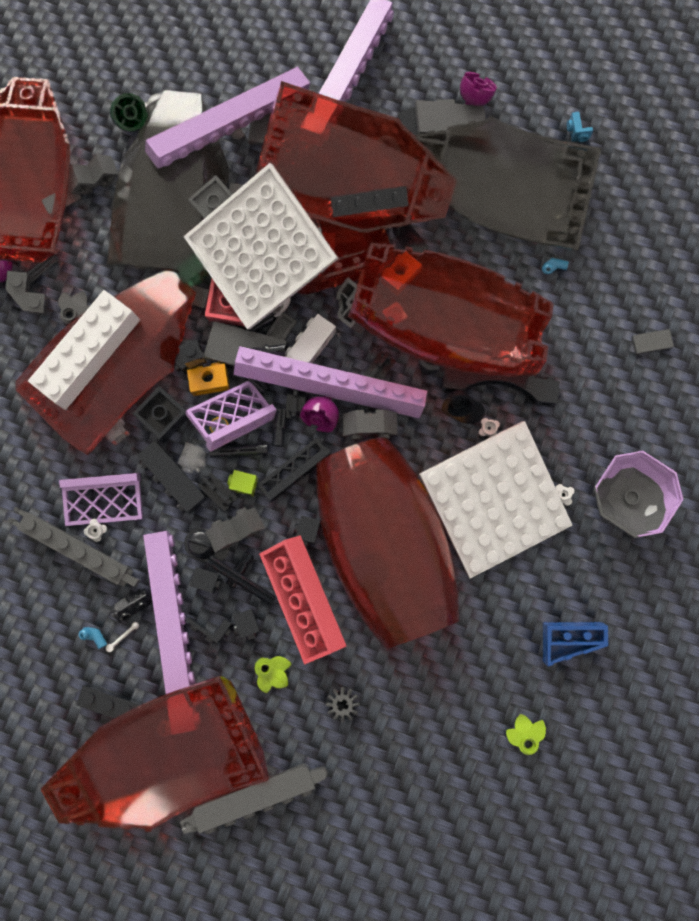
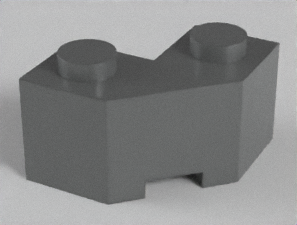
M96 154L88 165L71 164L63 174L71 194H89L93 192L92 188L100 185L104 188L111 185L119 175L112 157L102 154Z
M7 271L6 291L27 314L46 316L48 297L45 294L29 292L31 277L27 273Z
M347 277L336 293L337 300L339 301L338 319L361 334L371 321V318L359 308L370 293Z
M355 410L343 413V436L351 437V440L354 441L363 440V437L370 435L377 436L379 440H388L390 436L397 435V412L376 410V412L364 413V410Z
M245 507L238 510L236 516L224 522L217 520L213 522L211 528L205 531L216 553L234 546L236 542L244 538L248 539L265 527L256 509L251 508L247 510Z

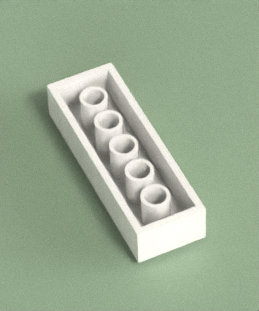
M103 290L28 382L66 410L140 319L132 310Z

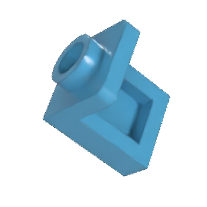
M573 112L567 121V131L571 134L572 142H584L590 139L593 127L582 128L579 112Z

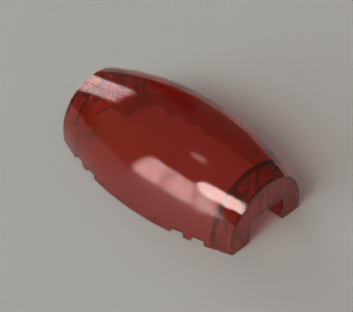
M370 243L348 313V317L367 332L412 357L459 372L499 377L535 376L539 373L547 361L548 346L541 343L543 331L552 318L554 303L535 291L529 293L521 289L522 284L518 282L514 285L504 280L506 276L460 258L429 250H424L423 253L412 251V247H406L405 250L394 249V245Z
M382 437L352 445L321 460L316 465L317 499L326 546L334 569L350 602L385 649L392 648L460 621L456 571L442 521L427 490L405 457L388 438Z

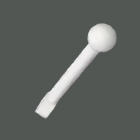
M133 622L132 626L115 642L106 646V651L112 652L121 640L134 629L139 628V623Z

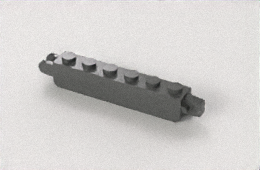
M15 507L13 511L18 515L24 516L21 522L10 517L7 522L16 526L21 532L117 585L125 587L128 583L137 587L141 581L132 576L134 571L129 566L32 513Z
M303 763L199 803L190 816L180 821L183 833L198 831L199 833L205 832V834L216 831L217 826L224 824L227 827L236 823L238 818H251L256 815V811L263 809V812L275 808L274 804L279 802L287 804L293 801V797L301 794L302 797L313 793L312 790L315 789L316 783L327 778V769L321 766L310 770L309 765Z

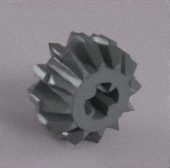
M341 687V694L334 689L333 693L336 697L328 695L327 698L333 702H327L326 707L333 708L327 713L328 715L333 712L336 713L333 720L336 721L338 715H341V722L345 721V715H347L349 720H352L350 712L357 715L358 711L352 707H359L360 703L352 702L358 698L357 695L350 697L352 689H349L347 694H344L345 688ZM344 699L347 701L346 705H348V707H344L341 710L338 708L339 704H337V702H342Z

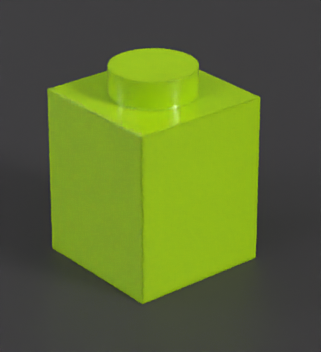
M234 470L233 475H229L227 485L232 492L254 497L258 477Z

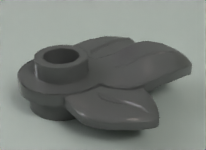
M84 291L72 297L63 292L59 297L60 318L64 323H76L90 307L87 305L88 299ZM73 313L72 318H67V315Z

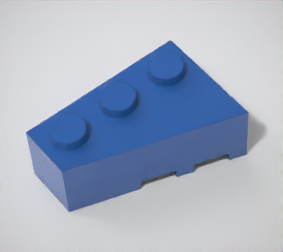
M543 622V662L547 666L608 646V626L603 622Z

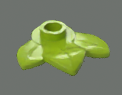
M276 656L272 659L264 657L257 660L254 670L258 675L257 685L259 689L268 693L272 686L275 688L287 687L288 678L284 671L291 666V662L282 656ZM268 665L267 671H262L261 667Z
M519 714L515 720V729L506 730L508 741L512 745L518 746L520 751L526 755H533L537 752L539 742L544 739L546 734L543 720L532 724L523 714ZM526 741H531L532 745L530 748L525 747Z

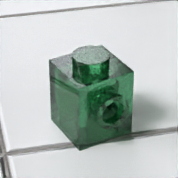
M195 254L176 267L180 272L178 274L180 280L184 284L188 283L190 286L199 285L203 282V278L209 275Z

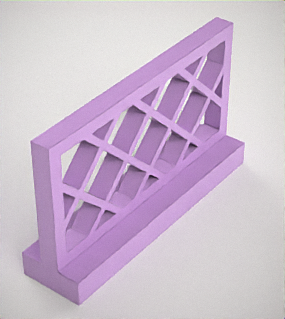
M247 381L186 410L185 414L207 442L206 447L211 452L274 420L277 409L273 404L269 405L256 387ZM249 388L253 394L248 396L241 394V391ZM229 396L238 398L236 404L225 402V400ZM239 399L251 401L250 407L238 405ZM252 403H260L264 408L260 410L252 408ZM213 404L222 406L220 412L210 410L209 407ZM224 406L235 409L234 415L223 413ZM237 409L248 412V415L245 417L236 416ZM196 412L206 413L204 420L196 418L193 414ZM207 415L218 416V423L207 421ZM221 417L231 419L232 423L229 425L220 424ZM205 425L215 427L216 431L208 435L204 427Z
M141 473L59 480L60 488H62L65 526L90 524L92 518L87 513L92 507L101 512L97 518L98 523L143 519L140 489ZM129 485H135L136 493L132 498L123 492ZM109 487H113L119 492L113 500L104 494ZM90 489H94L99 493L93 502L85 496ZM74 490L80 495L75 503L68 499V491ZM121 494L129 500L123 509L115 503ZM101 496L110 502L104 510L96 505ZM82 498L91 504L85 512L76 506ZM131 503L137 507V516H130L125 512ZM112 505L120 511L115 518L110 517L106 513ZM75 508L82 516L77 521H70V512Z

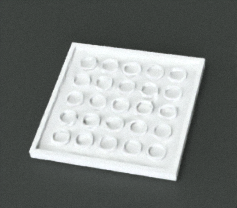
M271 163L184 236L247 329L254 327L339 259Z
M525 421L419 474L469 578L572 526Z

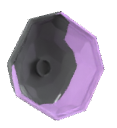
M644 451L614 456L594 487L600 516L633 538L663 533L683 501L677 472Z

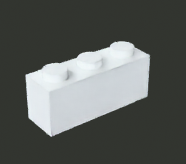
M319 314L308 321L306 330L298 334L295 339L296 343L293 347L290 346L286 350L285 357L314 363L336 333V326Z

